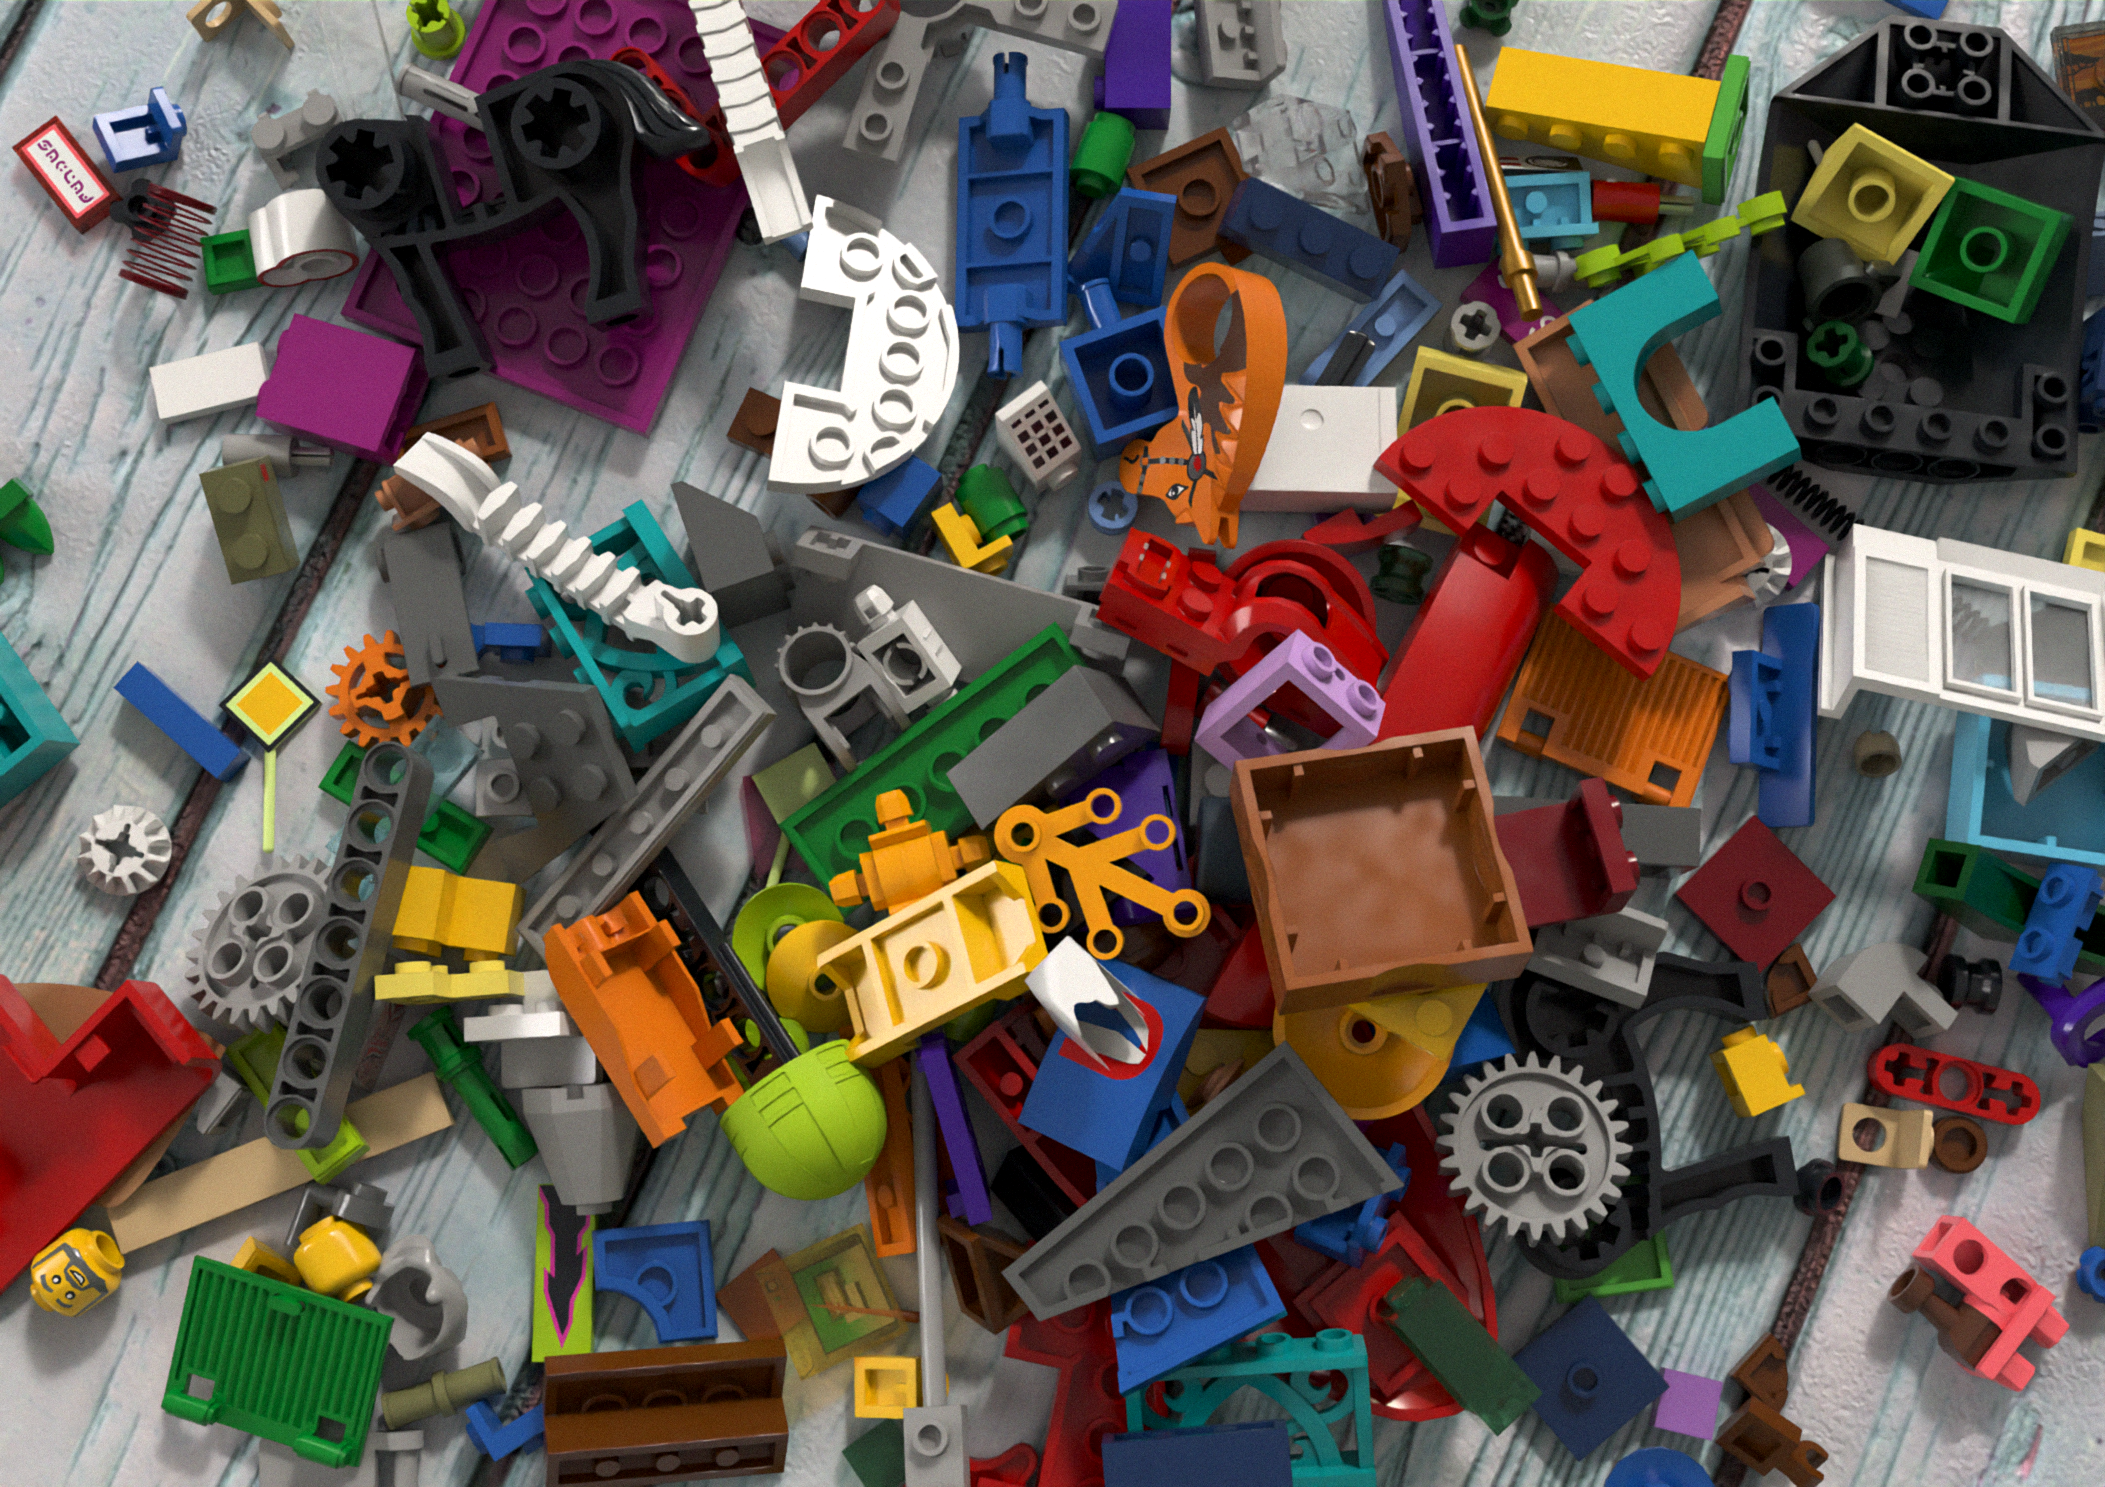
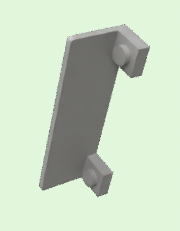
M813 525L807 529L795 544L791 566L800 569L787 624V630L792 634L798 632V626L805 629L812 627L813 622H817L818 626L826 627L831 623L838 632L845 631L850 642H854L857 647V644L871 626L869 624H862L854 610L853 599L871 585H876L883 589L894 602L891 607L894 612L911 600L915 601L962 668L955 680L972 683L1055 621L1070 640L1069 644L1075 647L1090 669L1122 676L1132 636L1096 618L1098 605ZM898 648V653L904 662L910 665L922 666V661L915 651L908 648Z

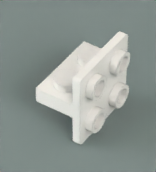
M548 970L521 972L524 973L525 996L501 998V1005L488 1006L487 1017L464 1018V1042H501V1085L505 1089L561 1086L567 1084L582 1085L599 1083L603 1080V1066L560 999Z

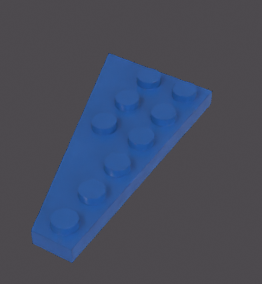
M1175 1089L1169 1108L1159 1111L1143 1156L1190 1119L1177 1089ZM1095 1160L1097 1194L1125 1171L1120 1172ZM1253 1243L1110 1295L1112 1306L1111 1322L1113 1338L1116 1341L1119 1367L1117 1374L1120 1395L1125 1398L1288 1315Z

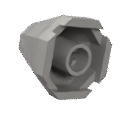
M606 1078L602 1082L592 1084L533 1086L523 1089L524 1116L562 1205H576L577 1215L611 1212L612 1201L621 1200L625 1197L641 1133V1127L611 1079Z

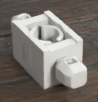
M871 585L853 599L854 610L862 624H869L871 626L857 644V648L906 714L925 702L927 704L925 711L929 714L958 693L955 687L951 689L949 687L953 685L962 667L914 600H911L894 612L891 608L894 602L883 589L876 585ZM898 648H908L915 651L922 661V666L910 665L904 662L898 653Z

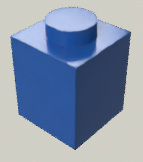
M912 455L892 471L864 485L857 495L860 510L864 512L861 517L862 521L885 538H888L893 532L906 541L944 489L942 474L915 455Z

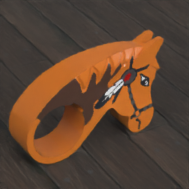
M1206 262L1190 270L1180 281L1170 299L1165 317L1164 342L1179 405L1178 415L1172 422L1163 426L1156 433L1153 441L1135 439L1124 448L1120 458L1119 478L1124 489L1131 494L1164 500L1169 510L1176 517L1175 524L1197 528L1205 544L1214 545L1218 536L1225 548L1235 549L1238 538L1240 502L1258 471L1281 402L1288 355L1287 325L1279 293L1269 279L1262 275L1220 263ZM1231 296V324L1227 336L1220 347V354L1216 358L1214 350L1215 326L1221 309Z

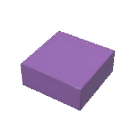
M1660 1367L1659 1373L1669 1383L1670 1388L1653 1401L1649 1425L1712 1441L1723 1382Z

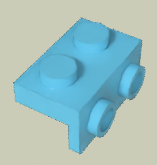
M1590 171L1504 176L1525 250L1529 251V244L1550 243L1551 250L1584 249V240H1589L1599 234V223H1592ZM1496 232L1493 246H1496V255H1502Z

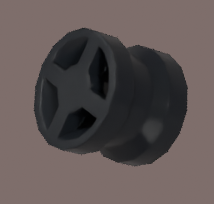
M1946 954L1939 967L1936 987L1941 991L1944 1001L1955 1011L1960 1010L1962 1007L1972 1008L1978 1015L1990 1016L1994 1014L2000 1003L2003 983L2002 969L1996 959L1980 958L1977 962H1968L1962 955Z

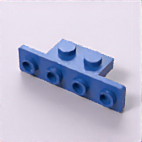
M1811 602L1767 607L1764 610L1763 653L1755 650L1732 652V671L1728 676V690L1731 696V718L1726 734L1729 763L1759 772L1758 819L1768 829L1812 827L1815 823L1820 607Z

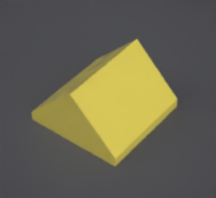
M1854 123L1824 152V157L1813 173L1791 216V220L1824 239L1839 238L1845 240L1856 255L1867 263L1870 260H1885L1894 266L1953 185L1955 178L1865 127Z

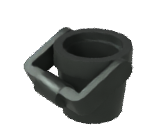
M1826 238L1815 242L1806 248L1797 262V271L1804 291L1805 307L1808 313L1802 320V324L1811 334H1814L1819 325L1827 321L1841 320L1852 327L1857 326L1873 314L1878 308L1882 296L1901 279V276L1889 261L1870 260L1864 265L1845 240Z

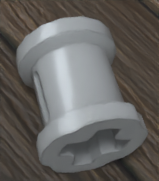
M1479 301L1461 305L1453 314L1451 323L1445 330L1443 337L1444 351L1483 361L1490 353L1492 344L1498 338L1501 329L1495 309ZM1481 315L1483 317L1482 320L1478 319L1477 316ZM1468 327L1478 331L1474 341L1464 336ZM1461 347L1465 349L1466 352H1461Z

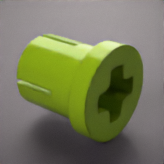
M411 0L409 2L410 6H407L406 17L411 26L412 40L418 51L426 58L435 61L448 60L459 54L467 40V29L461 16L450 8L446 0Z

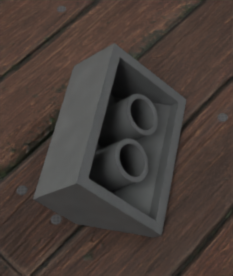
M683 481L670 484L706 592L715 600L718 613L728 630L790 609L791 605L786 592L795 589L796 586L775 531L771 530L763 533L755 515Z

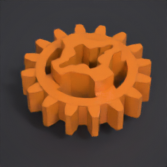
M393 630L386 631L384 641L381 644L369 633L363 635L365 649L358 652L347 645L343 649L350 660L347 666L332 664L330 668L333 673L340 677L339 684L325 687V693L338 699L340 703L328 710L329 715L336 720L347 719L339 731L349 739L360 734L358 745L368 751L377 744L378 740L379 743L383 741L401 742L404 746L417 750L415 736L422 733L433 740L437 736L430 725L433 719L446 721L439 707L440 705L431 685L414 690L410 685L407 668L399 670L392 663L390 658L393 657L405 659L400 637ZM365 672L359 687H357L360 677ZM393 682L398 688L392 691L394 700L387 703L381 698L388 694L386 685ZM424 697V701L421 708L414 716V712L420 702V699ZM382 715L390 728L371 726L363 720V717L373 718Z

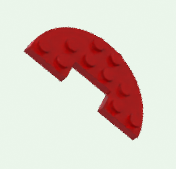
M1481 406L1456 410L1429 419L1406 432L1378 457L1372 466L1461 538H1463L1494 499L1514 513L1584 569L1583 573L1552 611L1641 682L1644 683L1653 675L1671 643L1678 621L1681 602L1679 556L1664 512L1657 514L1642 485L1645 481L1612 447L1581 427L1547 413L1511 406Z
M1027 1239L1025 1244L1032 1248L1037 1242ZM1110 1295L1040 1322L1032 1311L1029 1310L1008 1326L1002 1357L1059 1369L1035 1487H1105L1101 1447L1102 1435L1105 1433L1128 1432L1126 1400L1119 1392L1117 1374L1119 1367L1116 1341L1113 1338ZM1156 1381L1148 1387L1145 1393L1146 1402L1157 1414L1168 1418V1406L1162 1395V1391L1166 1394L1165 1381ZM1144 1425V1430H1152V1428ZM977 1476L975 1487H1027Z

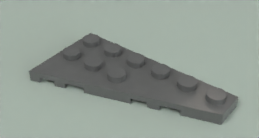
M1285 1040L1001 1273L1040 1322L1146 1281L1148 1282L1175 1270L1291 1229V1227L1329 1213H1334L1380 1194L1404 1187L1405 1185L1289 1042Z

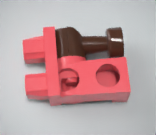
M1942 1215L1911 1256L1927 1269L1937 1272L1965 1295L1954 1307L1933 1292L1935 1288L1934 1278L1919 1265L1915 1264L1907 1268L1895 1280L1888 1291L1887 1300L1905 1314L1918 1310L1939 1331L1937 1337L1938 1345L1941 1349L1956 1360L1957 1364L1970 1375L1992 1380L2008 1390L2020 1392L2034 1375L2036 1367L2017 1353V1348L2028 1336L2039 1346L2050 1349L2060 1341L2069 1329V1324L2051 1306L2056 1296L2044 1286L2038 1285L2025 1270L1967 1219L1959 1216Z

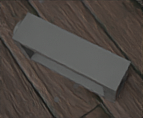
M1492 795L1494 816L1568 802V800ZM1620 803L1623 816V826L1620 834L1625 850H1631L1636 856L1641 878L1674 879L1700 867L1701 808Z

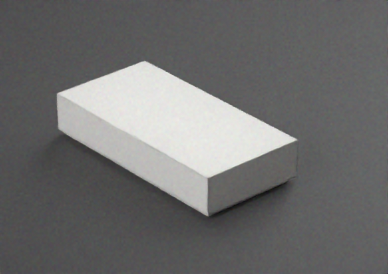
M258 341L149 368L159 418L166 425L257 403V395L261 385L266 380H269L264 349Z

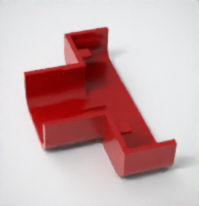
M0 974V1296L32 1265L34 1257L55 1242L219 1077L223 1068L222 1061L157 983L127 979L61 1044L10 979Z

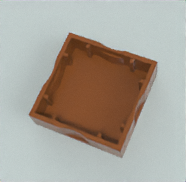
M1473 725L1392 737L1379 743L1356 749L1333 750L1318 748L1235 761L1228 791L1279 1016L1521 976L1534 949L1513 871L1501 850L1494 824V801Z

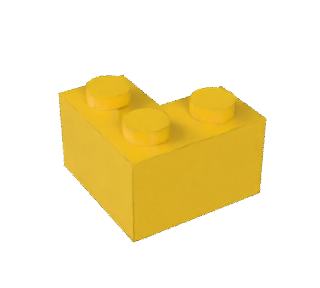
M411 865L391 937L393 938L391 948L405 950L406 953L438 958H441L442 947L464 950L462 960L468 962L498 960L499 955L516 957L520 934L515 928L523 917L527 890L516 884L459 877L446 870Z

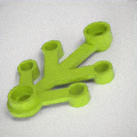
M1781 190L1770 192L1738 204L1736 207L1740 216L1739 219H1736L1735 215L1723 217L1682 235L1676 233L1659 238L1622 255L1620 254L1618 244L1605 246L1574 258L1577 272L1573 273L1575 283L1587 280L1589 289H1595L1622 279L1620 271L1631 268L1635 279H1638L1666 264V260L1680 256L1692 249L1698 260L1721 251L1718 243L1741 235L1740 229L1749 227L1752 237L1785 226L1782 215L1787 213Z

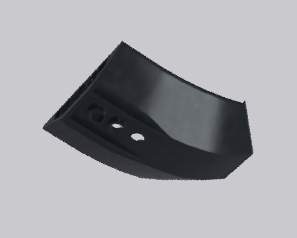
M1890 14L1775 94L1770 102L1754 198L1781 190L1787 213L1782 215L1785 226L1752 237L1751 232L1749 235L1739 332L1734 416L1773 396L1800 445L1801 460L1830 471L1935 485L2073 478L2077 474L2083 315L2095 212L2105 155V133L2002 28ZM1854 123H1857L1952 177L1958 176L1971 179L2075 216V220L2028 324H2013L1909 285L1901 311L1906 313L1911 319V331L1904 334L1890 331L1883 323V316L1873 313L1868 319L1853 327L1857 332L1859 341L1869 347L1875 359L1874 369L1870 377L1863 384L1851 389L1836 388L1825 378L1823 367L1814 364L1810 360L1807 353V341L1813 334L1807 331L1802 324V320L1808 313L1805 307L1804 291L1797 271V262L1806 248L1824 238L1791 220V216L1817 168L1807 147L1810 140L1818 141L1824 153ZM1943 198L1908 245V249L1921 252ZM1833 335L1838 343L1843 342L1838 335ZM1892 363L1899 366L1905 373L1906 382L1893 383L1888 381L1882 375L1880 365ZM1843 366L1839 368L1844 375H1849Z

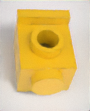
M1753 1024L1722 1036L1721 1040L1725 1047L1708 1054L1737 1118L1756 1116L1805 1095L1801 1083L1788 1084L1784 1075L1789 1072V1067L1780 1047L1774 1041L1769 1043L1766 1034L1758 1035Z

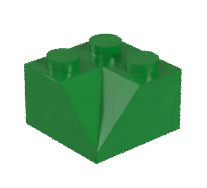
M1953 176L1955 182L1943 198L1907 284L2013 324H2028L2075 220V216L1971 179Z

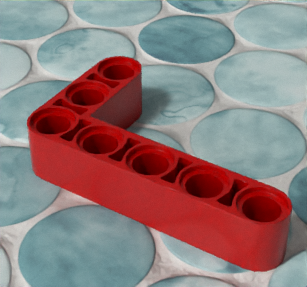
M821 0L760 59L784 132L893 28L899 19L901 11L900 0H879L877 6L867 12L859 11L861 0ZM830 31H839L840 36L835 47L829 51H819L820 41L823 36ZM624 47L612 54L609 59L611 61L626 64L637 70L646 68L647 76L652 78L678 107H682V111L699 122L709 131L711 143L707 148L675 160L683 170L707 187L712 188L726 187L742 174L719 100L705 113L671 74L640 48ZM798 69L799 77L796 84L789 90L780 91L779 84L783 75L790 70ZM717 146V160L709 168L701 169L700 160L703 153L710 147Z

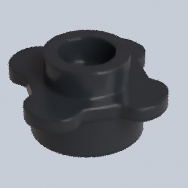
M141 178L131 184V191L122 201L112 203L109 213L114 222L118 224L124 223L132 230L133 238L150 242L154 238L137 231L134 226L164 233L166 230L138 217L139 209L143 207L142 203L177 212V208L148 196L146 192L150 191L147 188L149 183L152 182ZM150 209L144 214L145 216L168 223L172 220ZM161 211V212H163V213H165V214H168V215H170V216H172V217H175L174 214ZM153 221V222L158 223V224H160V225H162V226H165V227H167V228L169 227V225H166V224H162V223Z

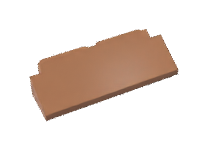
M1589 299L1513 344V347L1547 414L1571 422L1592 433L1612 447L1631 465L1616 436L1626 430L1617 412L1608 416L1604 414L1591 389L1592 385L1600 382L1591 363L1580 368L1565 339L1574 334L1567 316L1595 302ZM1672 342L1666 343L1652 355L1644 367L1639 383L1640 404L1654 420L1666 427L1680 431L1703 430L1709 422V413ZM1642 460L1631 465L1645 482L1652 479ZM1748 488L1676 524L1668 509L1663 511L1674 536L1681 572V602L1673 636L1757 600L1744 575L1766 565L1763 558L1773 551L1775 541Z

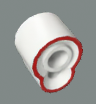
M322 189L297 190L282 194L272 199L265 207L252 212L247 217L257 281L262 285L269 287H292L310 281L328 280L347 274L359 265L354 226L337 211L330 198Z

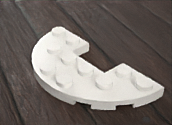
M816 195L812 220L815 229L810 230L799 298L853 309L840 392L785 381L766 491L788 494L834 492L867 483L892 471L909 459L934 432L947 407L958 371L959 338L952 306L946 304L936 284L937 275L925 258L911 243L904 246L894 236L881 228L883 222L859 208L821 195Z

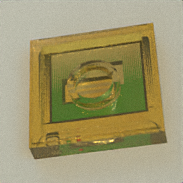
M862 1222L755 1271L802 1382L910 1332Z

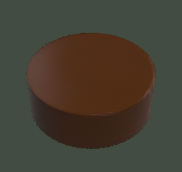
M1945 1116L1932 1123L1934 1146L1928 1160L1935 1168L1949 1174H1966L1976 1170L1983 1163L1987 1155L1988 1143L1983 1129L1975 1121L1964 1116Z

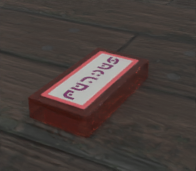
M57 115L12 147L71 224L82 235L110 215L109 210L113 202L123 200L119 192Z

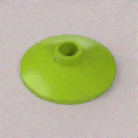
M781 883L761 890L742 907L733 926L732 947L759 989L767 992L766 967L772 950L779 942L777 935L781 928L784 926L797 927L816 920H834L845 923L840 910L825 893L805 884ZM825 973L819 975L815 981V987H821L830 978Z

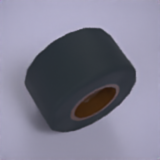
M1202 797L1198 806L1196 823L1194 890L1204 895L1210 904L1252 905L1253 899L1231 800L1226 797Z

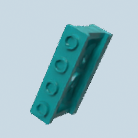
M642 499L622 510L625 517L587 537L592 541L593 552L597 556L607 551L614 554L616 558L624 554L617 561L618 570L623 572L632 566L640 571L642 583L648 578H655L665 585L681 590L686 588L700 589ZM524 567L534 585L524 591L541 620L552 615L557 626L548 631L565 660L576 655L582 666L573 670L575 677L580 684L597 686L599 694L607 706L605 709L617 740L625 737L635 754L644 750V744L696 715L730 674L741 676L752 689L757 687L743 654L720 619L719 648L710 659L704 662H683L657 644V654L622 650L606 644L609 625L602 621L601 615L590 608L584 610L578 606V603H567L562 599V594L554 590L552 583L543 577L535 578L530 574L529 568ZM586 620L583 640L580 639L570 621ZM598 667L618 673L611 687ZM706 672L679 688L677 677ZM654 679H665V690L662 698L641 710H635L627 706L626 695L631 689L636 687L643 688V698L646 702L655 690Z
M1333 1328L1318 1332L1316 1337L1292 1339L1288 1334L1274 1332L1259 1335L1255 1341L1232 1343L1158 1380H1179L1183 1383L1184 1390L1179 1395L1170 1396L1162 1391L1163 1399L1167 1406L1176 1412L1182 1413L1179 1420L1166 1418L1151 1409L1145 1398V1393L1150 1385L1125 1397L1128 1432L1144 1430V1425L1152 1429L1208 1425L1204 1423L1212 1412L1232 1393L1247 1384L1274 1399L1294 1417L1286 1421L1288 1437L1303 1431L1308 1435L1293 1439V1443L1300 1445L1303 1449L1301 1454H1290L1293 1487H1377L1368 1353L1363 1335H1352V1332L1349 1330ZM1317 1370H1340L1348 1379V1389L1345 1395L1331 1407L1318 1411L1314 1404L1321 1402L1329 1394L1331 1381L1323 1386H1314L1308 1380L1310 1373ZM1291 1372L1289 1380L1279 1373ZM1200 1378L1211 1379L1203 1386ZM1353 1411L1356 1450L1339 1451L1335 1438L1327 1424L1338 1421Z

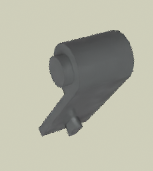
M446 521L385 536L383 538L384 549L376 550V561L382 580L385 583L390 582L411 687L415 690L431 686V679L447 672H459L462 677L481 673L461 576L466 574L465 557L453 522ZM447 660V664L445 665V667L440 668L439 665L443 664L444 661Z

